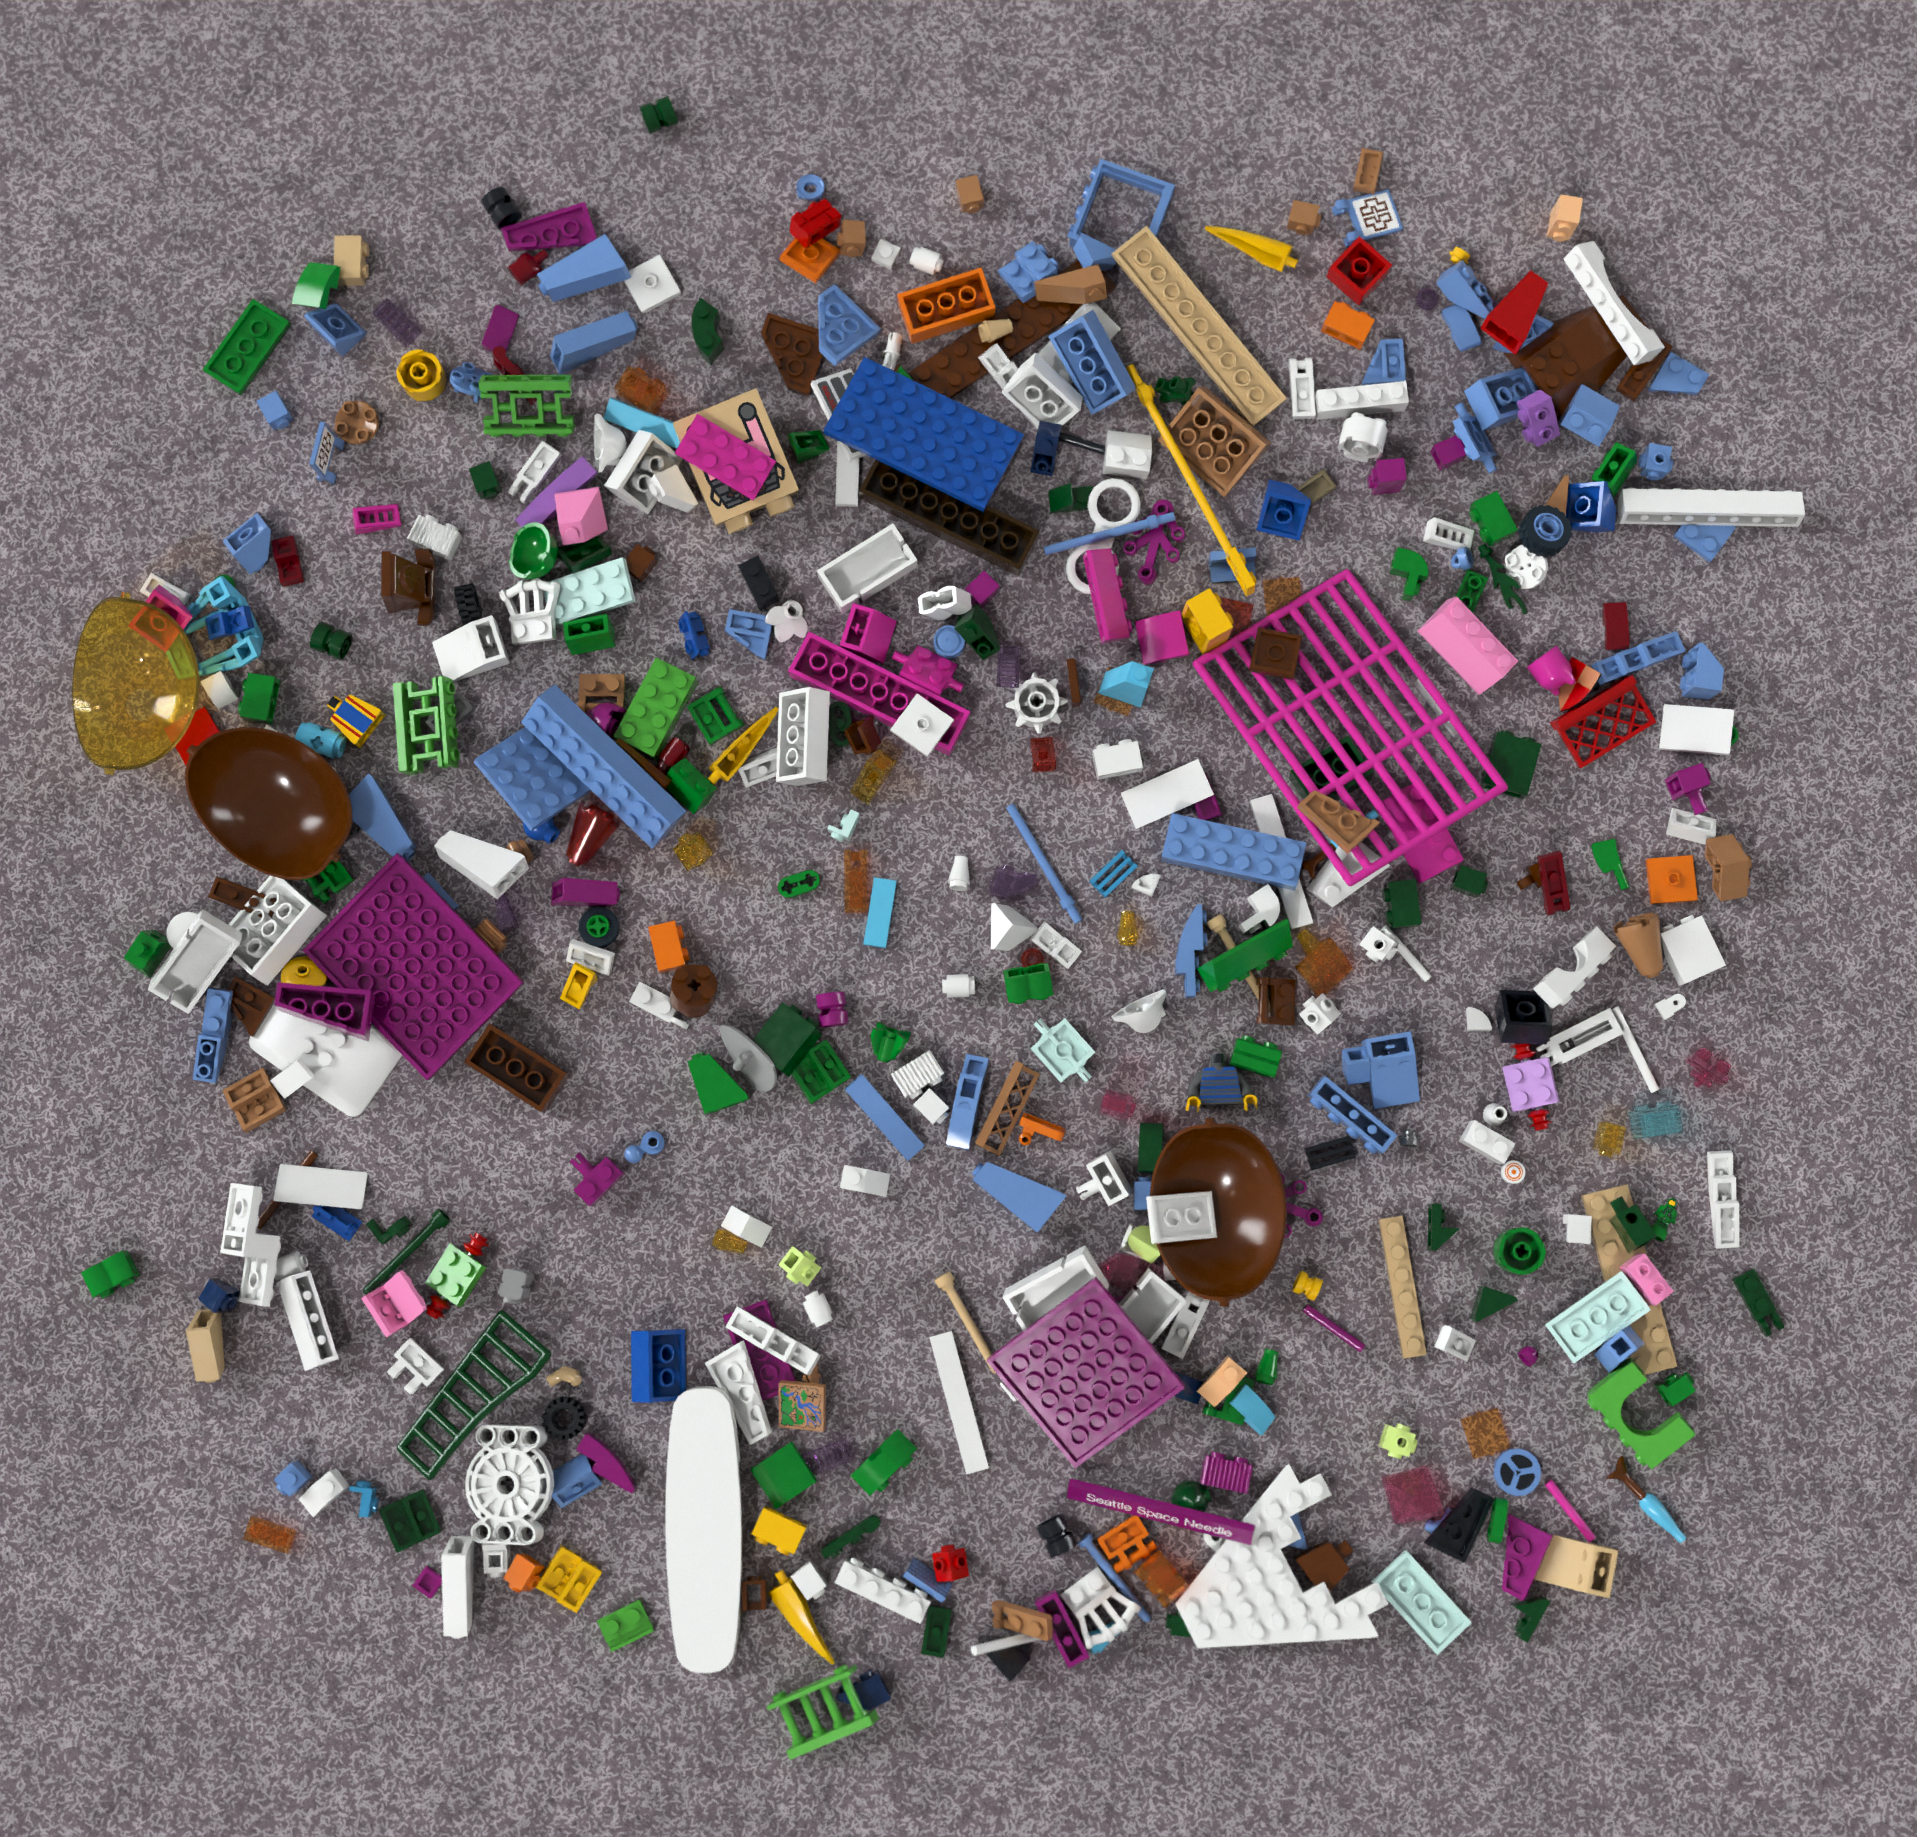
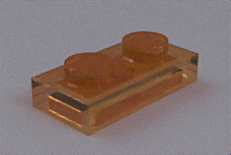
M250 1516L243 1540L287 1554L290 1551L297 1530L256 1516Z

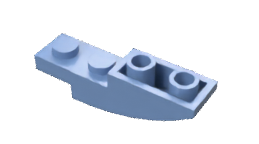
M1197 904L1189 916L1180 936L1176 953L1175 975H1184L1185 998H1194L1196 992H1200V980L1195 978V969L1199 968V956H1195V952H1202L1204 946H1207V933H1203V924L1207 922L1206 910H1202V904Z
M212 987L207 988L202 1033L198 1035L193 1080L217 1083L232 1022L233 1012H230L233 991Z
M966 1054L952 1109L947 1146L965 1150L970 1148L989 1058Z

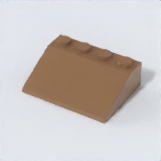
M1205 386L1197 388L1190 401H1187L1168 426L1189 468L1224 497L1253 467L1272 443ZM1161 435L1158 441L1169 450Z

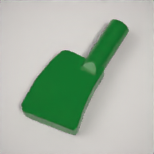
M1610 839L1592 844L1591 849L1594 859L1602 873L1613 871L1620 889L1629 888L1630 886L1618 855L1616 840Z

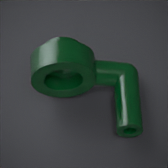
M404 1216L392 1224L384 1233L374 1219L366 1223L367 1227L381 1244H386L396 1235L399 1238L410 1231L408 1226L411 1224L410 1220Z

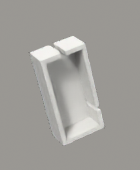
M891 524L817 570L818 578L840 612L844 614L851 609L853 603L859 604V598L865 601L916 569L918 562L908 545H904V539L895 525Z
M202 909L192 922L190 929H187L153 976L148 990L166 1001L172 989L174 993L170 1004L189 1014L240 944L242 933Z
M1085 1245L1068 1254L1066 1261L1062 1257L1007 1287L1003 1299L1012 1314H1017L1016 1320L1024 1331L1095 1276L1107 1291L1109 1283Z
M1148 1268L1136 1282L1137 1290L1131 1288L1119 1305L1149 1342L1153 1344L1186 1304L1187 1300Z

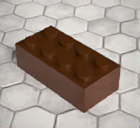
M490 1023L464 1061L465 1064L542 1113H546L570 1074Z

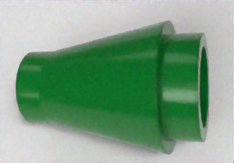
M1265 1349L1264 1355L1254 1373L1256 1375L1255 1381L1266 1385H1274V1381L1277 1380L1279 1352Z

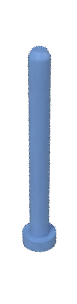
M1088 1533L1079 1540L1078 1545L1088 1550L1125 1598L1141 1607L1137 1614L1144 1622H1149L1151 1615L1093 1543L1094 1537L1092 1534Z

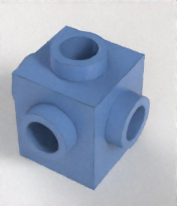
M1649 443L1639 458L1638 467H1641L1640 475L1647 476L1646 478L1649 480H1660L1667 473H1670L1673 466V459H1670L1672 447Z

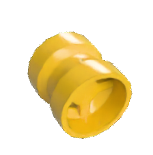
M1301 1270L1294 1282L1292 1292L1297 1294L1303 1292L1306 1298L1314 1301L1320 1291L1323 1280L1317 1277L1309 1278L1308 1273Z

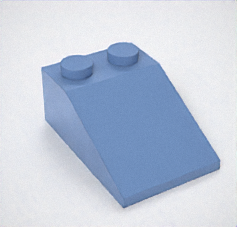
M1523 367L1482 378L1464 392L1482 431L1518 418L1517 412L1519 409L1517 401L1538 391V388Z

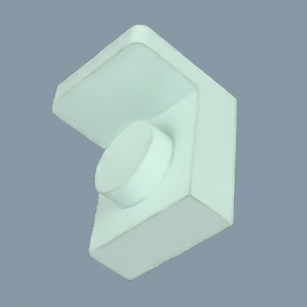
M850 810L849 814H844L840 823L842 830L829 825L827 830L831 833L830 837L840 842H843L844 839L850 841L860 819V814L854 810Z

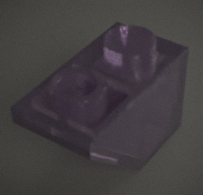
M1002 864L1001 867L996 866L987 894L1009 902L1038 888L1040 880H1037L1034 874L1028 872L1020 874L1014 872L1015 868Z

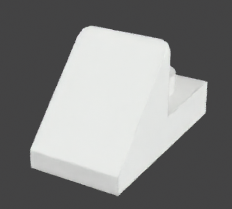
M1445 1325L1442 1327L1434 1347L1467 1362L1476 1340Z

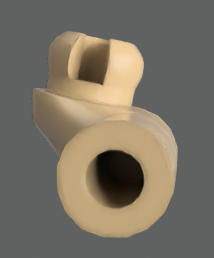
M567 1366L561 1367L546 1377L551 1387L562 1380L571 1383L572 1386H578L582 1382L580 1372Z

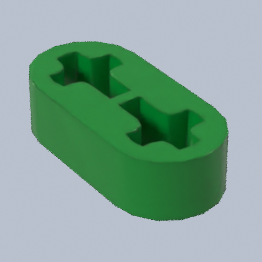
M806 870L781 879L778 884V891L784 898H794L816 890L820 885V877L815 871ZM807 875H811L812 878L816 877L811 887L808 884L800 885V882L807 880ZM786 882H789L790 885L798 883L797 887L792 888V893L788 894L787 891H782Z
M1494 1497L1487 1530V1542L1500 1544L1502 1541L1508 1510L1507 1499Z

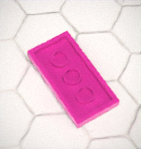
M699 414L694 418L674 453L752 501L756 498L776 463L774 459Z

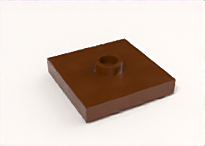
M1258 627L1249 672L1294 680L1302 636Z

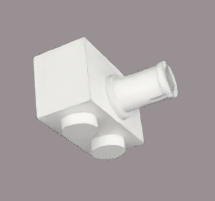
M1111 1151L1091 1160L1086 1165L1093 1179L1076 1187L1078 1194L1087 1190L1080 1195L1082 1200L1100 1191L1108 1206L1129 1196L1133 1191Z

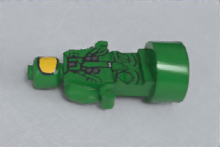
M1668 1199L1666 1205H1660L1653 1215L1658 1217L1654 1225H1650L1657 1236L1654 1240L1664 1242L1668 1234L1666 1230L1669 1223H1673V1225L1676 1223L1677 1212L1674 1209L1677 1204L1676 1199Z

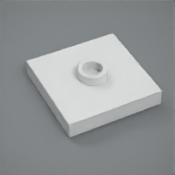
M660 255L629 270L631 278L624 280L642 315L681 295V291Z
M916 694L890 731L928 757L952 725L954 719L919 694Z

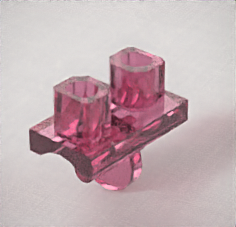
M1705 1047L1699 1048L1694 1055L1688 1056L1685 1060L1687 1064L1696 1069L1690 1072V1075L1695 1078L1693 1085L1699 1088L1704 1084L1710 1088L1713 1084L1712 1081L1718 1085L1726 1084L1729 1080L1727 1074L1731 1065L1721 1059L1716 1062L1714 1067L1709 1065L1707 1062L1713 1053Z

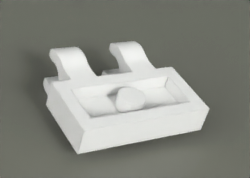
M409 1338L394 1354L398 1361L387 1373L394 1379L405 1368L410 1370L415 1377L404 1389L411 1395L417 1391L422 1383L429 1387L445 1369L418 1343Z

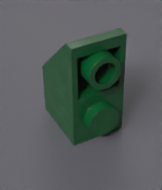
M977 603L967 613L959 615L954 629L982 660L1000 651L1001 647L992 621Z

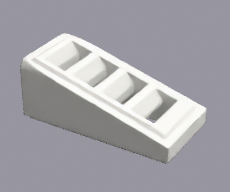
M1434 517L1427 522L1423 542L1455 550L1463 547H1468L1471 550L1474 530ZM1447 530L1446 537L1443 538V531ZM1453 532H1456L1455 539L1453 541L1451 540ZM1461 533L1465 534L1463 544L1460 543Z

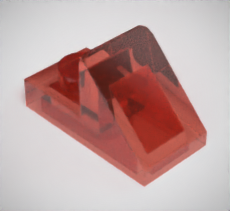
M1053 737L1030 738L1032 772L1055 771L1056 758Z

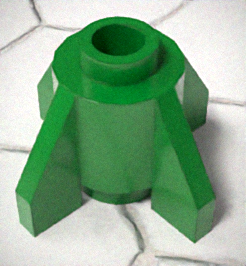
M877 1022L876 1028L872 1029L870 1036L873 1053L877 1056V1060L885 1063L895 1060L896 1056L909 1041L911 1032L899 1031L887 1027L882 1022Z

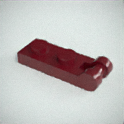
M497 346L493 349V364L503 375H524L521 367L516 363L513 364L506 357V350L503 347ZM525 398L531 405L537 401V398Z
M1555 851L1537 856L1546 915H1554L1555 912L1560 910L1562 912L1569 911L1570 901L1562 853ZM1560 898L1559 902L1554 903L1553 899Z

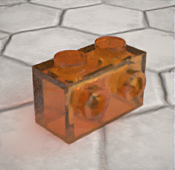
M629 365L614 387L617 395L640 409L655 415L668 396L667 389L665 388L666 385L656 378L652 380L647 377V373L638 367L634 369Z

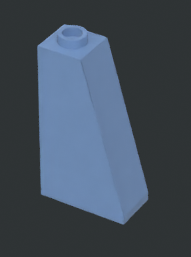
M606 234L537 274L541 282L538 284V287L543 295H549L553 302L631 278L626 264Z
M628 311L555 335L550 357L559 375L634 340L638 329L637 323L634 318L630 317Z
M368 773L349 794L352 806V820L392 857L399 853L408 862L415 855L414 850L417 846L378 781Z
M986 1162L984 1165L979 1163L972 1172L975 1176L972 1181L1035 1232L1041 1229L1066 1197V1195L989 1162Z

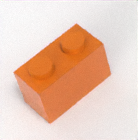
M1334 301L1321 332L1361 350L1375 319L1371 318L1366 312H1358L1351 309L1344 302L1338 303Z
M674 920L649 926L648 929L658 971L664 973L686 966V961H689L690 957L687 947L683 948L681 939L685 938L682 925L678 926Z

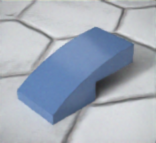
M1455 304L1441 311V316L1451 330V337L1460 352L1481 344L1476 327L1465 308Z

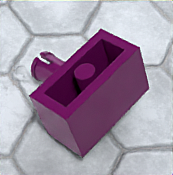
M1703 763L1679 770L1665 779L1672 800L1684 796L1688 797L1694 815H1699L1709 810L1701 792L1703 788L1711 784L1709 781L1711 776L1709 770L1706 767L1704 768Z
M579 1152L575 1157L581 1164L574 1158L569 1162L584 1176L583 1180L573 1191L591 1207L626 1174L610 1157H605L597 1166H593Z

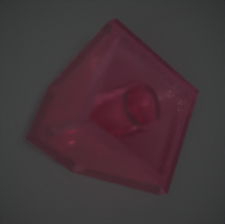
M1427 1465L1381 1477L1394 1524L1421 1521L1444 1514L1438 1491Z

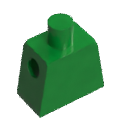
M143 930L125 954L124 959L132 968L151 978L170 950L171 945L167 937L158 931Z

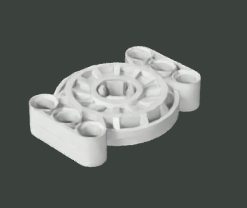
M491 1424L481 1426L476 1431V1441L483 1448L471 1461L465 1481L469 1505L480 1519L471 1528V1536L474 1541L488 1544L529 1545L542 1539L544 1529L536 1520L548 1508L554 1490V1476L550 1462L539 1449L548 1440V1434L543 1426ZM488 1430H491L493 1433L491 1441L488 1440L486 1435ZM511 1430L515 1433V1440L513 1442L509 1439V1432ZM533 1431H535L538 1436L536 1443H534L531 1439V1433ZM508 1476L514 1481L512 1492L508 1491L505 1485H501V1481H505ZM484 1525L488 1529L487 1537H485L482 1533V1527ZM506 1526L511 1531V1535L509 1538L506 1537L504 1534V1529ZM528 1527L533 1531L532 1539L527 1536Z

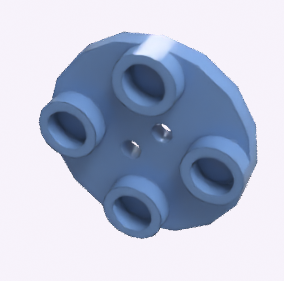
M464 362L462 366L452 369L449 380L454 387V392L473 395V402L478 403L480 399H483L480 395L481 391H479L478 383L481 376L493 374L476 368L472 363Z

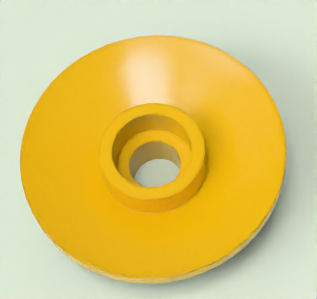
M299 956L290 960L281 972L282 983L324 986L327 981V976L308 956Z

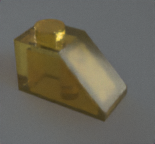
M878 749L866 761L850 793L868 805L890 776L897 761Z

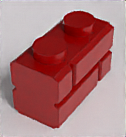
M826 199L818 203L815 201L804 212H797L792 216L789 231L806 249L838 229L842 216Z

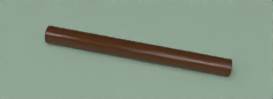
M311 1150L299 1166L310 1167L318 1157V1154ZM272 1199L259 1216L258 1229H262L282 1202L273 1201Z

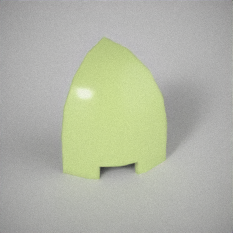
M1139 1226L1132 1230L1128 1237L1130 1248L1139 1257L1153 1264L1161 1254L1157 1244H1151L1150 1226Z

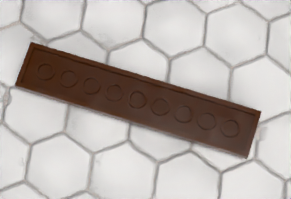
M1079 260L1059 272L1058 275L1082 269ZM1101 271L1106 283V294L1108 295L1115 290L1116 286L1106 272ZM1036 295L1025 303H1022L1019 299L987 320L1010 319L1013 332L988 343L987 341L982 342L978 327H976L910 371L909 375L913 381L951 399L989 374L978 357L991 346L998 344L1010 360L1066 323L1082 304L1037 301Z

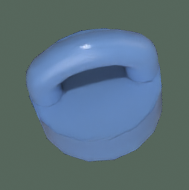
M1468 547L1459 548L1451 559V566L1455 569L1462 568L1467 570L1474 565L1473 556Z

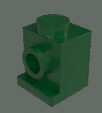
M1178 1609L1176 1613L1166 1614L1165 1628H1169L1170 1635L1191 1637Z

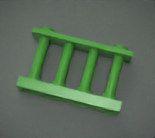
M847 1664L833 1670L834 1674L788 1694L782 1691L772 1696L773 1701L766 1707L769 1711L779 1706L793 1738V1745L786 1751L790 1760L867 1728L879 1719L876 1709L869 1712L863 1709L849 1676L857 1670L856 1664L847 1667ZM839 1680L855 1712L854 1718L848 1721L842 1717L829 1687V1684ZM820 1689L834 1720V1727L827 1730L825 1726L822 1727L808 1695ZM797 1698L800 1699L813 1728V1736L808 1738L801 1735L788 1705V1702Z

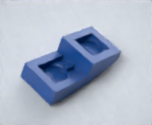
M241 606L229 612H219L205 618L209 640L232 636L255 628L250 606Z

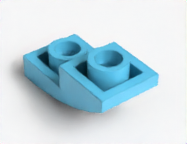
M1246 1384L1240 1388L1230 1401V1404L1245 1417L1243 1420L1260 1436L1263 1435L1276 1418L1269 1407Z

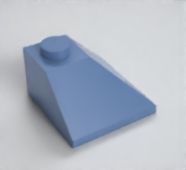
M256 513L223 540L232 555L250 575L262 569L265 562L268 561L271 529L261 516Z

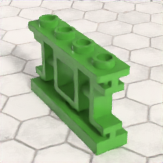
M571 375L481 376L478 382L481 398H492L494 416H485L483 419L485 426L484 434H490L492 437H500L504 434H512L515 437H522L526 434H534L537 437L557 434V436L565 437L574 432V415H563L562 398H571L572 395ZM543 390H556L554 393L555 402H544ZM498 391H511L510 402H499ZM517 398H537L538 415H518ZM500 411H511L512 423H500ZM545 411H556L557 422H545Z
M443 675L438 676V678H432V689L418 691V684L414 682H407L406 684L402 682L393 683L399 772L407 775L424 772L423 761L437 759L438 767L443 769L459 767L458 729L455 722L457 709L454 704L453 694L455 693V685L452 679ZM439 696L440 707H431L430 697ZM421 699L422 709L413 710V700ZM434 715L436 733L421 736L420 717ZM442 740L443 751L434 752V741ZM424 743L425 753L416 754V744Z

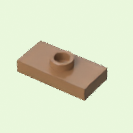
M1362 148L1353 191L1375 194L1384 152Z

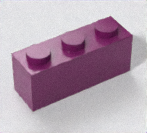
M1056 1589L1034 1599L1039 1612L1052 1615L1053 1639L1068 1668L1089 1658V1653Z

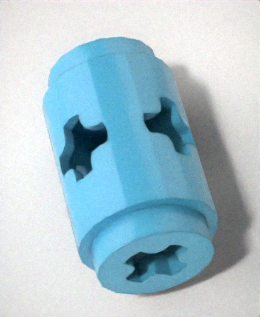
M302 722L295 737L296 740L304 743L318 754L332 759L335 757L340 758L347 744V738L342 733L311 722Z

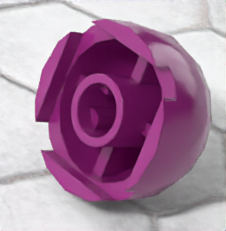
M605 702L596 705L592 710H588L586 715L613 740V736L624 717L623 714L627 711L616 704Z

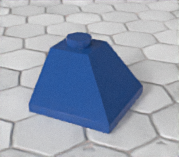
M1269 479L1256 531L1300 541L1311 499L1291 484Z
M1606 481L1568 484L1566 518L1569 519L1572 530L1596 533L1614 531L1616 506Z

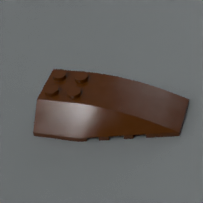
M1623 295L1618 296L1630 313L1645 327L1650 329ZM1595 306L1553 322L1549 330H1546L1519 350L1516 355L1504 353L1515 369L1523 367L1538 388L1552 397L1557 422L1581 384L1598 392L1627 357V354Z

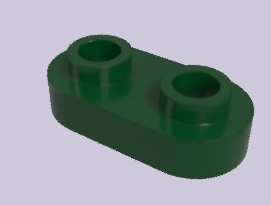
M837 701L829 706L830 737L834 745L846 747L850 744L847 737L840 740L838 734L844 733V730L852 724L851 713L846 703ZM837 711L844 713L841 718L835 716Z

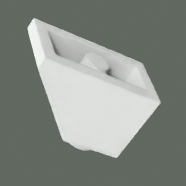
M677 464L654 474L648 481L650 492L653 496H656L660 503L686 513L691 512L698 505Z
M844 1165L840 1188L886 1197L891 1174Z
M336 1468L330 1470L315 1482L299 1500L311 1516L315 1517L344 1493L350 1485Z

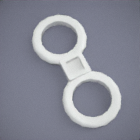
M1111 478L1100 482L1093 488L1089 495L1087 506L1090 517L1096 524L1093 533L1136 521L1140 514L1141 502L1138 492L1131 484L1122 479ZM1118 488L1126 492L1130 497L1132 504L1131 512L1122 521H1107L1099 514L1097 499L1106 489ZM1115 537L1079 546L1072 550L1067 559L1066 573L1068 580L1075 589L1084 594H1090L1089 585L1080 581L1076 575L1075 563L1078 557L1088 550L1111 548ZM1119 564L1117 567H1115L1117 576L1119 572Z

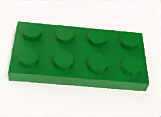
M252 299L204 366L203 372L241 396L287 332L291 323L255 299Z

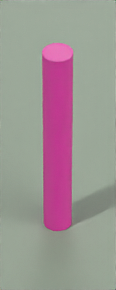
M1550 1479L1544 1484L1586 1540L1588 1542L1593 1541L1596 1538L1594 1533L1554 1481Z

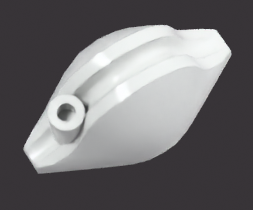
M595 414L594 455L596 471L601 473L606 465L617 466L620 457L626 450L627 443L624 434L618 428L609 425L600 414Z
M1162 989L1128 1004L1111 1017L1116 1022L1127 1023L1139 1033H1148L1154 1030L1159 1025L1161 1017L1166 1015L1162 1004L1167 993Z

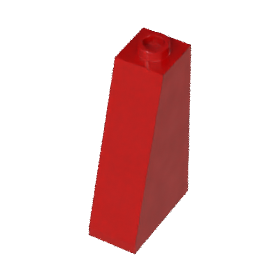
M1530 270L1487 315L1480 329L1516 355L1527 338L1548 282Z

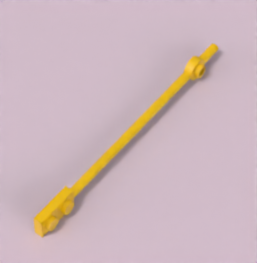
M1133 364L1127 366L1126 370L1137 388L1136 392L1142 405L1148 409L1226 554V561L1245 596L1253 594L1255 584H1257L1256 578L1252 571L1248 572L1245 566L1246 560L1241 552L1238 553L1236 548L1231 546L1153 402L1155 392L1152 386H1147L1142 381Z

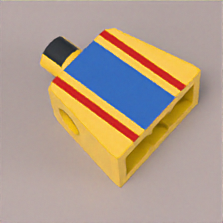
M348 695L344 701L337 696H333L327 704L335 712L330 720L358 748L362 747L386 716L379 708L352 695Z

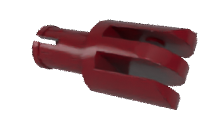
M676 737L672 738L658 755L660 762L656 768L667 775L671 767L686 757L690 751L688 744Z

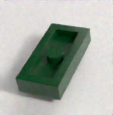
M928 1606L921 1654L944 1658L951 1608Z

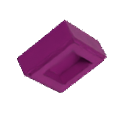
M426 1565L412 1586L431 1600L442 1585V1575Z

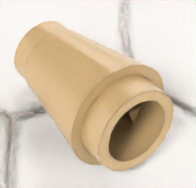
M1010 319L990 320L979 324L978 331L982 342L987 341L990 343L1013 332V327Z

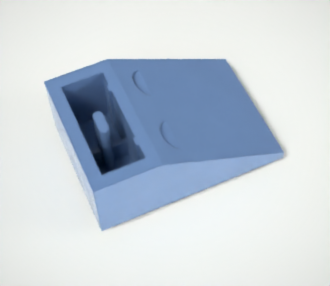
M1411 1031L1361 1041L1370 1059L1369 1085L1374 1109L1420 1101L1416 1056Z

